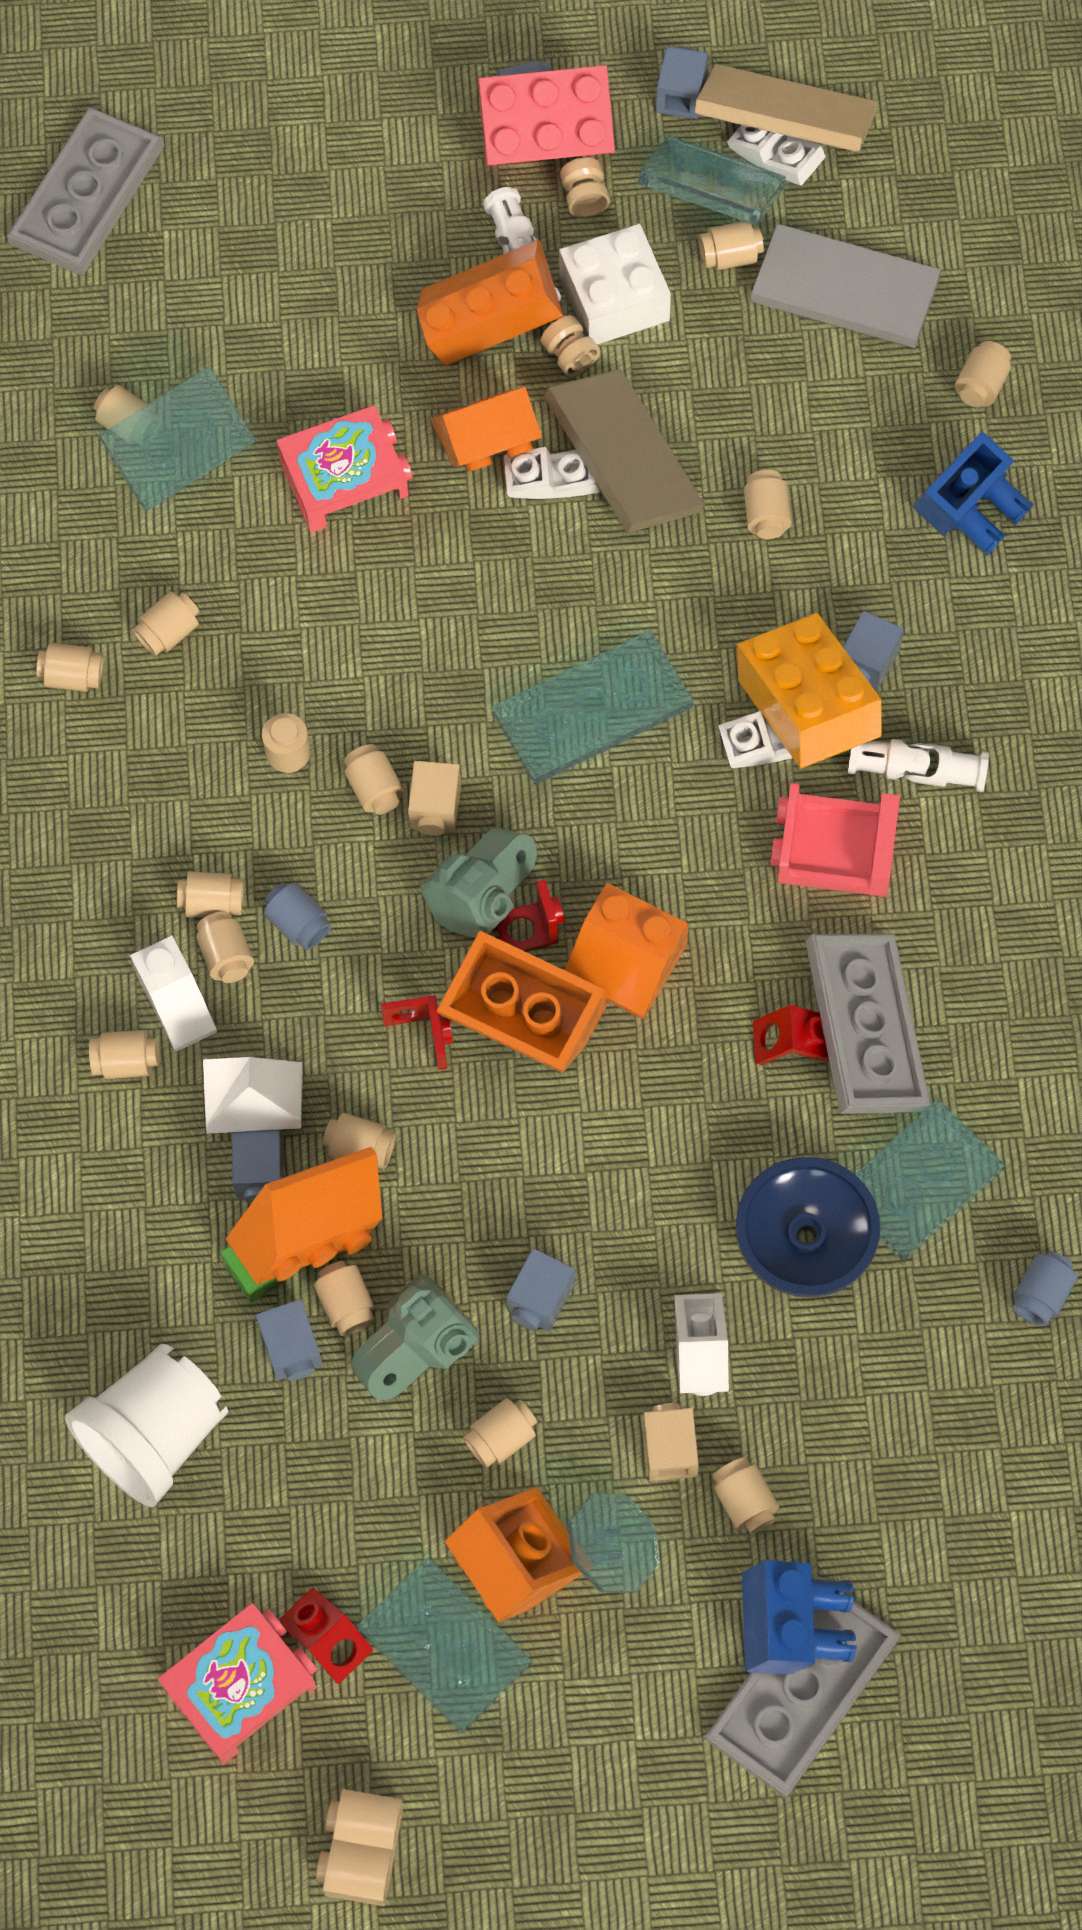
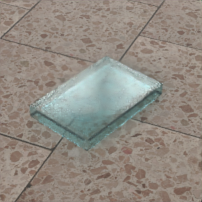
M668 135L642 167L638 183L756 225L783 190L786 176Z
M210 366L98 435L145 511L256 442Z
M938 1099L855 1175L866 1185L875 1200L880 1217L879 1239L904 1262L1003 1171L1005 1164Z
M428 1557L357 1626L358 1631L461 1734L532 1664V1660Z

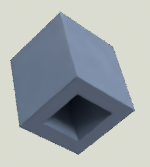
M666 47L657 86V113L698 119L699 115L695 113L697 98L707 80L708 53L689 47Z
M863 610L843 648L877 692L901 649L904 629Z
M280 1130L232 1132L233 1188L236 1198H244L246 1202L252 1203L265 1184L284 1178L283 1140Z
M533 1248L506 1297L507 1311L512 1313L511 1318L527 1329L536 1331L539 1326L550 1332L576 1284V1269Z
M301 1299L255 1315L277 1380L287 1377L288 1381L300 1380L315 1372L314 1367L323 1365Z

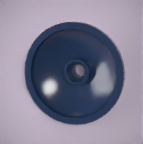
M798 1157L772 1165L751 1182L742 1196L738 1207L736 1236L745 1262L764 1283L788 1295L820 1297L843 1290L854 1283L866 1271L878 1247L880 1217L871 1192L853 1172L826 1159ZM801 1231H810L815 1236V1239L810 1243H804L799 1240L797 1235Z

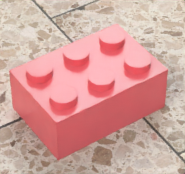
M607 65L477 79L487 166L615 153Z

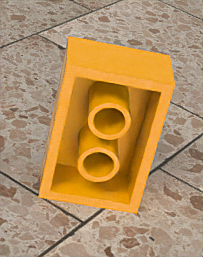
M818 613L737 644L739 683L758 710L762 712L763 717L800 769L881 737V698Z

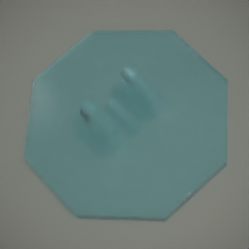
M592 1494L568 1522L572 1563L600 1592H638L659 1564L655 1525L627 1495Z

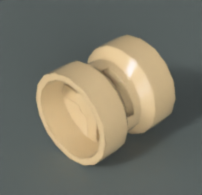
M589 157L578 158L562 167L560 178L563 188L569 192L566 200L569 212L573 216L581 218L592 217L608 208L610 197L607 187L601 183L604 179L601 163L597 159Z
M572 315L564 316L553 322L541 337L540 342L550 355H556L559 368L568 377H574L585 372L596 362L600 355L598 345L592 338L583 335L582 325Z

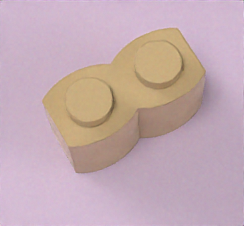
M342 1789L340 1801L331 1800L327 1814L326 1831L334 1832L330 1852L321 1851L316 1873V1882L324 1883L323 1892L325 1896L385 1907L404 1807L402 1799Z

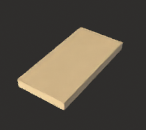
M715 64L697 98L695 113L860 152L874 119L878 102Z

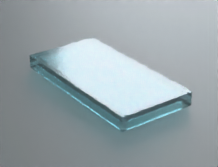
M649 630L492 706V712L533 784L536 785L693 708V700L653 633Z

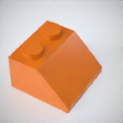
M525 387L511 389L430 418L433 428L453 467L465 465L467 472L492 464L490 456L506 450L508 458L533 450L531 441L542 438Z
M606 883L584 920L565 971L605 989L606 1001L644 1020L687 946L689 923Z
M538 1487L477 1509L444 1541L456 1558L458 1565L464 1570L482 1597L484 1604L492 1612L498 1623L532 1609L592 1567Z

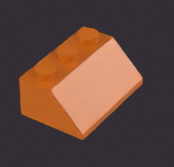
M539 239L422 289L417 305V312L427 346L445 366L563 317L543 246Z
M479 931L441 1001L437 1013L563 1073L587 1045L607 1007L605 989L487 933Z
M371 1146L265 1184L226 1237V1241L256 1285L274 1278L279 1282L284 1281L297 1273L302 1267L311 1264L313 1268H318L329 1262L339 1253L344 1251L349 1255L357 1253L371 1242L372 1237L370 1234L382 1219L376 1152Z

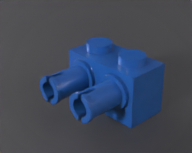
M981 431L912 507L943 536L951 529L954 531L959 529L987 556L1006 534L1001 532L976 509L979 506L976 502L980 498L983 501L987 498L1012 521L1013 525H1016L1034 506V503L1030 502L1005 479L1008 475L1005 471L1014 460Z
M764 1560L743 1572L745 1672L792 1675L814 1664L815 1659L851 1662L855 1657L856 1645H846V1641H856L855 1633L852 1630L815 1629L813 1609L848 1613L852 1609L854 1596L844 1595V1592L854 1591L852 1582L850 1580L812 1579L811 1563Z

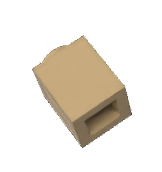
M414 761L408 808L410 829H417L419 832L431 836L442 835L444 832H456L461 789L460 764Z
M665 1403L654 1406L652 1408L653 1412H644L643 1426L649 1481L698 1477L699 1464L693 1408L682 1409L681 1404Z

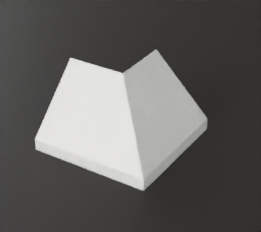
M256 1057L203 1060L207 1134L302 1128V1062Z

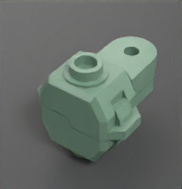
M493 828L466 855L455 853L453 856L446 858L420 885L422 896L426 900L436 922L451 932L476 938L479 931L489 934L514 908L509 894L532 871L537 858L536 843L527 834L502 828Z
M419 1274L388 1302L387 1322L355 1352L352 1359V1370L374 1398L379 1400L391 1399L402 1393L429 1367L449 1368L479 1340V1331L454 1301L427 1274Z

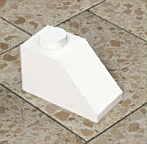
M173 936L130 955L136 976L175 1052L217 1033L215 1024L195 979Z
M722 1293L674 1295L680 1393L708 1396L715 1392L729 1391L728 1337Z

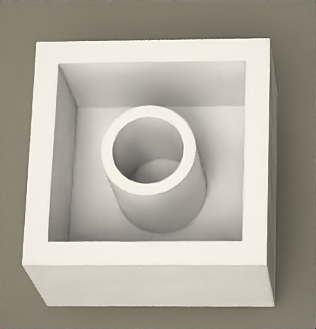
M640 224L559 249L560 280L577 320L583 327L585 337H590L596 344H600L670 321L671 293Z

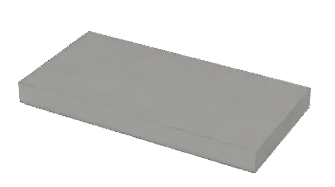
M89 107L7 234L8 243L83 276L164 148L163 138Z
M777 223L751 293V302L916 348L940 279L941 269Z
M812 934L805 940L840 1114L924 1112L931 1105L895 934Z
M856 1602L853 1603L852 1609L848 1613L813 1609L815 1629L852 1630L855 1633L856 1641H846V1645H856L855 1657L851 1662L815 1659L814 1664L792 1675L751 1672L705 1736L704 1740L785 1799L790 1795L901 1637V1634Z

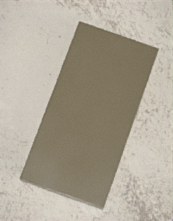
M621 369L552 386L547 389L544 396L545 400L627 533L700 513L704 506L703 500Z

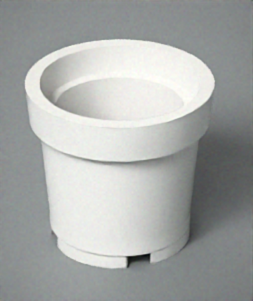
M159 1344L144 1360L97 1398L87 1397L65 1415V1421L71 1434L98 1468L129 1496L149 1507L156 1506L172 1487V1476L209 1432L228 1414L227 1406L218 1408L215 1404L222 1396L207 1376L185 1356L178 1362L168 1356L174 1348L166 1344Z

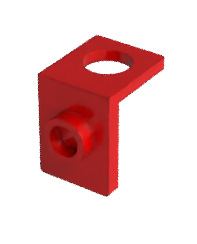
M546 880L536 882V903L513 908L496 926L501 941L525 952L558 944V924L564 923V916L558 896L550 897ZM519 918L529 920L535 928L532 937L526 941L512 939L507 931L512 921Z
M436 995L382 1003L381 1009L384 1026L430 1019L438 1070L447 1069L444 1045L453 1044L450 1020L446 1017H440L437 1013L438 1003ZM402 1010H415L410 1013L396 1014L397 1012Z
M790 1004L753 1021L755 1064L763 1065L789 1053L830 1063L819 1012ZM776 1024L779 1029V1037L775 1046L768 1049L765 1043L768 1029Z
M311 1588L279 1619L285 1630L313 1655L337 1684H340L373 1652V1648L346 1615L315 1588ZM341 1640H352L353 1651L349 1658L342 1663H333L331 1661V1652L334 1646Z

